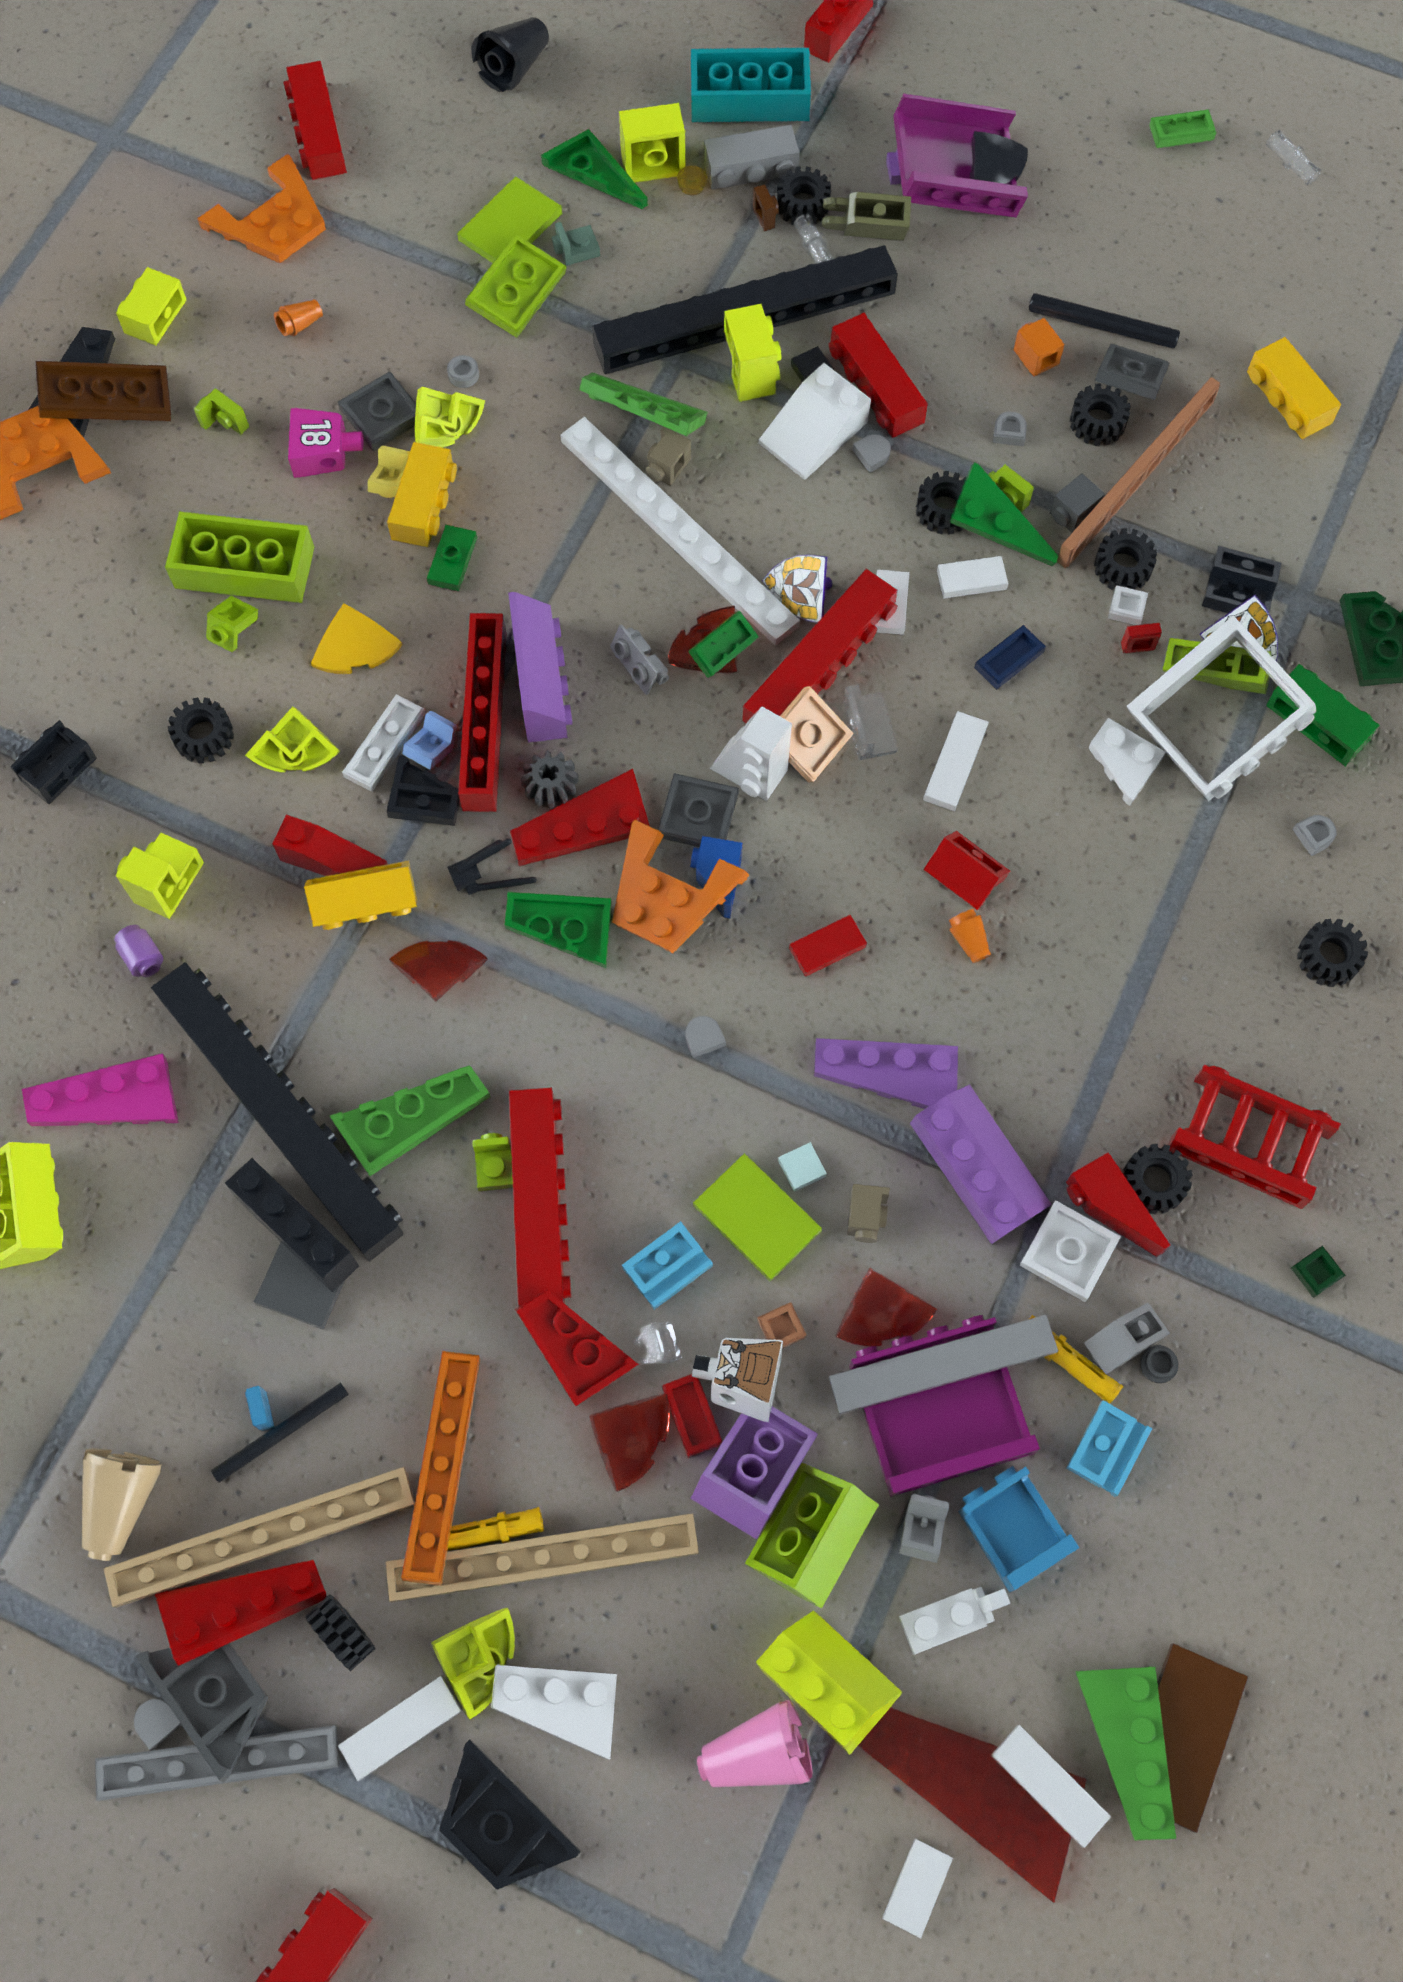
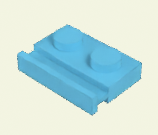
M680 1221L622 1264V1269L647 1299L653 1310H655L713 1266V1262L705 1255L703 1249Z
M1103 1400L1100 1402L1066 1469L1095 1486L1103 1488L1116 1497L1119 1495L1152 1428L1139 1423L1137 1419Z

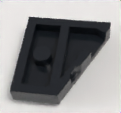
M399 755L386 811L388 818L455 826L460 805L459 789L448 782L440 781L435 774L426 769L424 771L412 765L407 757Z

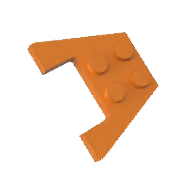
M288 153L267 168L269 177L283 190L240 221L236 220L218 203L197 218L200 227L207 232L213 230L222 234L225 240L231 241L234 239L243 243L248 250L278 263L283 262L325 231L324 220Z
M36 406L0 422V520L24 510L15 485L17 481L73 458L79 477L85 484L111 473L110 468L67 418H39V406Z
M634 819L630 830L612 923L670 953H674L704 923L703 919L718 904L722 905L726 901L724 898L739 883L742 885L748 879L749 874L745 870L719 859L705 886L700 890L648 866L664 835L659 830Z

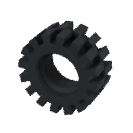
M800 166L795 167V173L790 169L786 171V176L782 175L780 177V182L777 184L776 199L779 206V215L783 214V220L787 222L791 218V224L795 226L798 221L802 222L801 227H807L808 221L811 222V225L817 224V218L822 221L825 214L829 212V210L823 208L824 198L831 197L830 181L827 182L828 177L825 174L820 177V170L815 169L814 173H812L811 167L806 166L805 171H801ZM799 193H807L812 195L814 198L809 200H800L795 198L794 195Z
M1101 383L1095 384L1094 390L1089 385L1085 387L1084 392L1081 390L1078 393L1070 415V422H1072L1070 427L1072 431L1076 430L1075 436L1078 439L1085 436L1083 442L1089 444L1090 439L1094 440V446H1099L1101 441L1106 446L1110 445L1111 439L1114 442L1119 440L1120 435L1122 436L1125 432L1131 413V405L1127 403L1128 397L1126 395L1120 397V389L1116 388L1113 392L1111 391L1112 386L1106 385L1105 389H1101ZM1099 409L1110 414L1112 418L1109 420H1098L1093 418L1088 412Z
M943 471V477H940L939 473L936 472L933 473L932 479L928 476L924 479V484L920 485L916 503L917 517L920 516V523L922 525L928 522L927 529L931 532L934 527L938 528L937 534H943V529H947L948 535L954 534L955 527L958 532L963 530V528L950 523L955 508L943 509L934 503L935 498L942 496L950 497L958 502L966 477L959 480V473L955 472L954 476L950 477L949 471Z
M1121 528L1119 535L1114 530L1110 533V536L1106 535L1103 538L1094 561V566H1096L1095 574L1096 576L1101 575L1099 581L1102 584L1109 581L1108 588L1113 590L1115 585L1136 590L1137 586L1142 588L1145 582L1149 581L1157 561V549L1153 550L1155 544L1152 540L1146 543L1148 538L1146 534L1143 533L1141 537L1136 536L1138 530L1132 529L1131 534H1127V528ZM1116 554H1128L1135 558L1137 565L1135 567H1123L1115 562L1113 556Z
M198 697L192 698V705H189L187 700L182 702L184 709L180 710L176 707L173 710L176 717L170 716L168 720L171 725L168 726V732L179 754L182 757L185 755L186 759L191 762L196 758L198 763H204V757H207L209 762L216 761L213 756L216 753L220 757L225 755L223 747L230 749L232 744L229 739L234 740L233 726L225 709L221 708L218 702L214 701L212 704L210 698L205 697L203 703L200 702ZM200 722H210L213 724V731L208 736L201 739H192L189 736V731L194 725Z
M1331 918L1325 919L1322 924L1319 921L1312 929L1310 928L1300 942L1297 960L1303 959L1299 966L1301 970L1309 969V972L1306 974L1309 979L1314 975L1317 976V984L1322 985L1325 981H1328V987H1334L1337 982L1340 986L1344 985L1348 980L1351 981L1366 963L1364 961L1368 957V951L1364 950L1368 946L1367 941H1359L1363 934L1360 930L1354 934L1351 930L1355 925L1350 922L1346 927H1343L1342 919H1337L1333 924ZM1325 942L1337 944L1345 953L1344 961L1339 964L1327 961L1320 953L1321 944Z
M1158 1143L1151 1144L1149 1148H1146V1146L1140 1148L1137 1153L1133 1154L1123 1169L1124 1176L1144 1206L1150 1209V1214H1156L1158 1211H1161L1163 1214L1167 1213L1171 1208H1176L1187 1196V1192L1192 1186V1182L1189 1181L1193 1176L1192 1170H1187L1186 1168L1189 1165L1186 1158L1181 1160L1179 1158L1181 1152L1176 1149L1172 1153L1169 1151L1171 1146L1165 1144L1162 1148H1158ZM1152 1166L1164 1169L1170 1178L1169 1188L1161 1192L1148 1188L1143 1179L1144 1171Z
M331 1594L305 1616L312 1629L319 1635L318 1637L349 1671H352L376 1649L358 1623Z

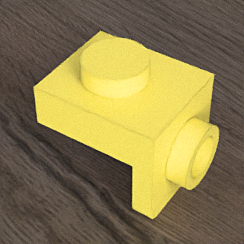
M381 446L378 449V466L368 479V492L379 494L385 498L395 497L410 452Z

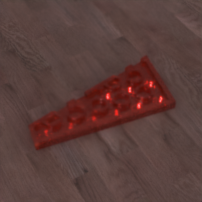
M890 1707L860 1742L858 1747L1037 1889L1048 1900L1055 1903L1072 1837L991 1756L998 1746ZM1067 1772L1083 1789L1085 1788L1086 1778Z

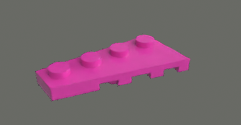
M163 1053L22 1089L26 1119L30 1126L78 1125L79 1123L112 1125L114 1122L148 1124V1122L160 1121L179 1123L167 1059Z

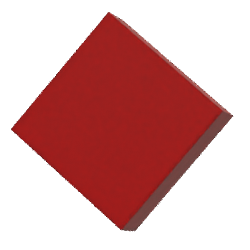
M1160 623L1127 626L1121 641L1123 653L1155 650L1162 634Z

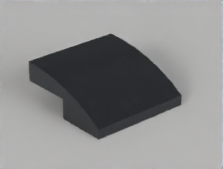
M1218 546L1202 606L1229 613L1256 594L1270 613L1273 593L1278 584L1282 563Z

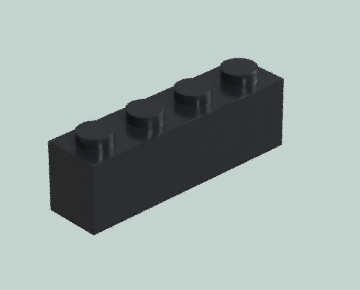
M253 1158L225 1182V1185L234 1197L331 1292L340 1286L359 1267L351 1252Z

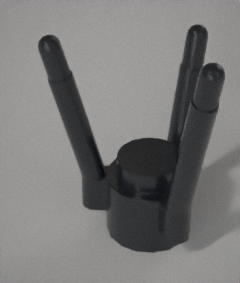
M510 838L504 841L499 839L468 858L447 866L457 891L466 889L468 895L484 890L536 883L537 878L526 877L476 883V880L482 878L476 864L511 845L512 840Z

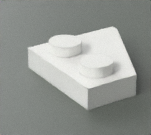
M1110 718L1105 721L1089 746V750L1095 759L1104 766V772L1110 781H1115L1123 792V800L1128 805L1132 804L1166 753Z

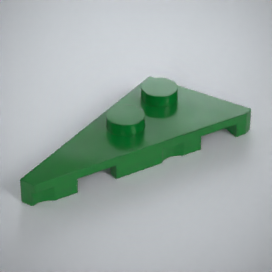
M590 129L541 154L542 164L551 170L640 209L648 206V197Z
M974 462L970 467L950 523L1049 566L1055 565L1059 557L1058 554L984 469Z

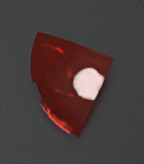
M736 607L718 608L697 617L698 624L694 625L687 635L685 630H681L671 645L668 656L669 664L679 668L703 672L688 651L734 614ZM737 656L717 673L737 672Z
M452 940L447 942L422 941L402 949L389 959L413 984L416 983L435 1002L459 980L464 983L488 960L484 954L475 948Z
M870 1267L858 1287L835 1336L855 1345L882 1346L881 1341L898 1336L900 1338L912 1336L930 1321L938 1309Z
M667 1394L647 1397L589 1415L598 1448L616 1492L636 1483L654 1465L655 1462L651 1457L658 1443L666 1441L669 1429L670 1411Z

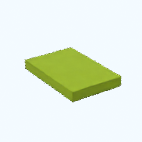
M515 176L457 233L458 241L493 263L515 233L532 244L562 214V206Z
M515 233L468 295L465 305L518 338L566 273L567 266Z
M745 1153L693 1202V1206L770 1282L822 1232V1228Z

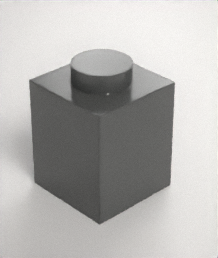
M1081 473L1054 496L1050 514L1057 524L1064 526L1072 533L1104 498L1105 493Z

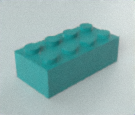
M809 48L691 49L692 122L810 120L811 76Z

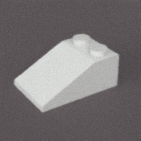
M823 363L801 383L760 437L758 444L806 480L868 423L871 399Z

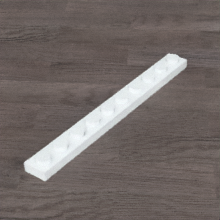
M583 417L561 434V442L723 597L738 611L740 610L744 617L775 646L799 628L800 620L590 421Z

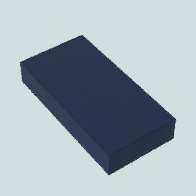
M1022 625L976 661L974 668L997 690L1045 652L1046 646L1030 630Z

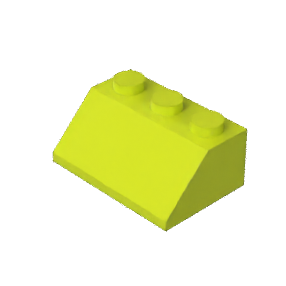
M8 1142L0 1148V1269L44 1260L62 1249L63 1229L59 1224V1196L55 1191L53 1176L55 1162L51 1157L50 1144Z
M814 1610L782 1631L756 1661L761 1671L849 1755L902 1694L898 1687Z

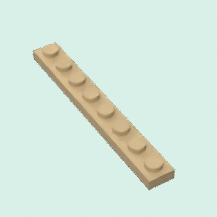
M402 1467L103 1568L112 1607L117 1608L153 1596L156 1593H161L414 1507L415 1500L406 1469Z
M692 1513L447 1552L442 1585L403 1581L401 1576L404 1559L386 1561L389 1602H399L697 1555L699 1550Z

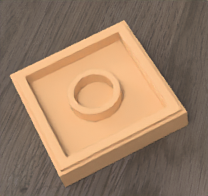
M810 686L804 687L780 716L792 723L788 762L808 783L814 782L854 734Z

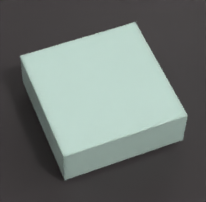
M811 1142L778 1157V1162L794 1192L825 1178L827 1175Z

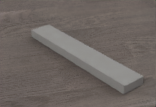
M1043 1315L831 1375L829 1380L840 1415L1055 1354L1058 1352V1348L1047 1315Z
M337 1725L249 1737L228 1779L224 1782L217 1778L196 1745L95 1758L96 1801L338 1768L340 1764Z

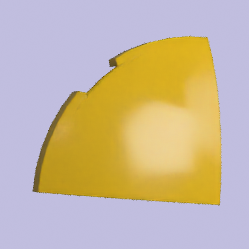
M343 603L324 633L311 661V666L334 674H352L351 667H361L365 664H368V667L372 669L390 659L402 647V642L369 617Z

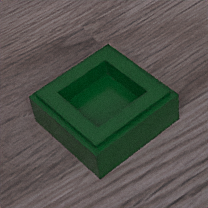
M1323 1245L1291 1267L1313 1298L1346 1276Z

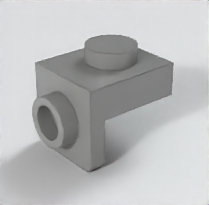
M911 1495L905 1513L899 1554L937 1563L940 1555L944 1522L949 1509L948 1502L938 1500L930 1495Z

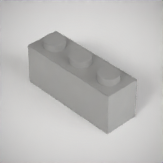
M792 125L704 140V165L711 190L780 178L782 175L786 176V171L790 169L795 173V167H799L800 152Z

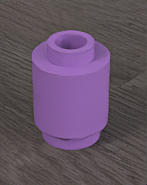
M129 925L116 934L114 938L116 942L115 948L133 976L150 977L159 971L160 965L163 962V955L145 929H141L138 925Z

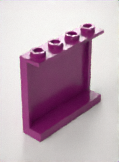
M903 93L893 115L903 196H911V203L1016 218L1028 198L1027 187L1017 186L1015 177L1007 184L970 179V170L973 165L971 138L974 131L992 133L1010 139L1009 127L1016 115V111Z
M978 1315L962 1321L963 1327L949 1330L948 1325H944L927 1331L928 1337L915 1341L912 1336L896 1339L891 1342V1348L878 1351L877 1346L864 1348L855 1352L856 1358L851 1359L849 1367L850 1370L990 1331L994 1329L997 1322L995 1317L984 1320L983 1315ZM1007 1367L862 1408L890 1497L1034 1455L1040 1450L1035 1434L1030 1435Z

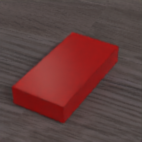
M848 915L790 943L789 950L804 976L807 977L866 948L867 942L852 916Z
M692 1374L661 1385L687 1457L691 1458L719 1447L723 1441L699 1378L692 1377Z

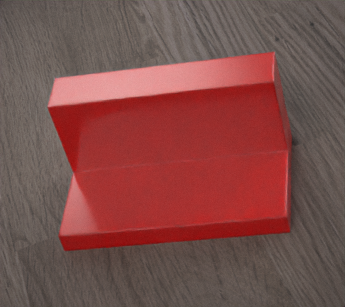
M958 831L943 838L923 869L976 910L981 908L994 887L1002 883L1010 873L1009 869Z

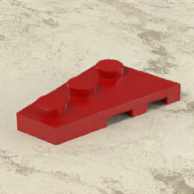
M547 1289L515 1309L575 1406H578L639 1365Z

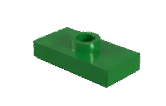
M445 525L427 576L428 585L454 591L460 590L478 538L476 531Z
M739 610L688 652L706 677L709 678L758 639L759 636Z

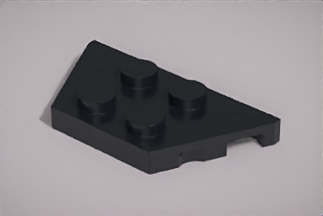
M471 1739L465 1743L464 1753L457 1775L454 1778L449 1802L444 1811L439 1831L496 1890L576 1858L582 1852Z

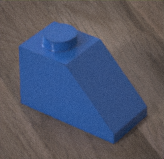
M702 836L700 848H693L690 868H696V882L702 889L719 859L740 868L743 843ZM736 887L724 898L726 901L722 905L718 904L716 906L724 918H731Z

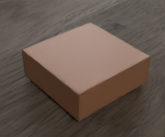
M791 1302L757 1317L765 1338L782 1340L783 1348L807 1337Z

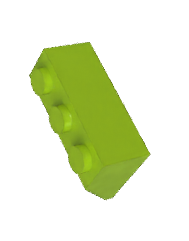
M802 1462L745 1564L794 1595L822 1609L879 1504L852 1483Z

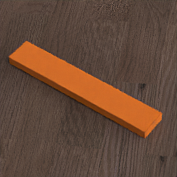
M442 1351L401 1579L403 1581L442 1585L480 1364L479 1355Z

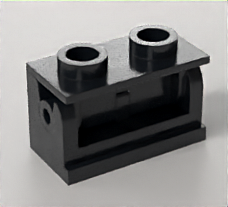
M58 720L52 727L44 730L40 738L28 750L20 753L10 767L25 786L49 805L97 757L84 739H81L69 728H65L63 723Z

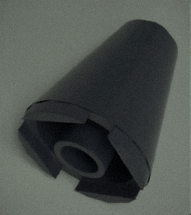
M531 17L482 32L478 35L471 46V57L473 63L477 61L481 69L478 72L481 79L490 88L498 92L514 89L549 41L547 27L538 18Z

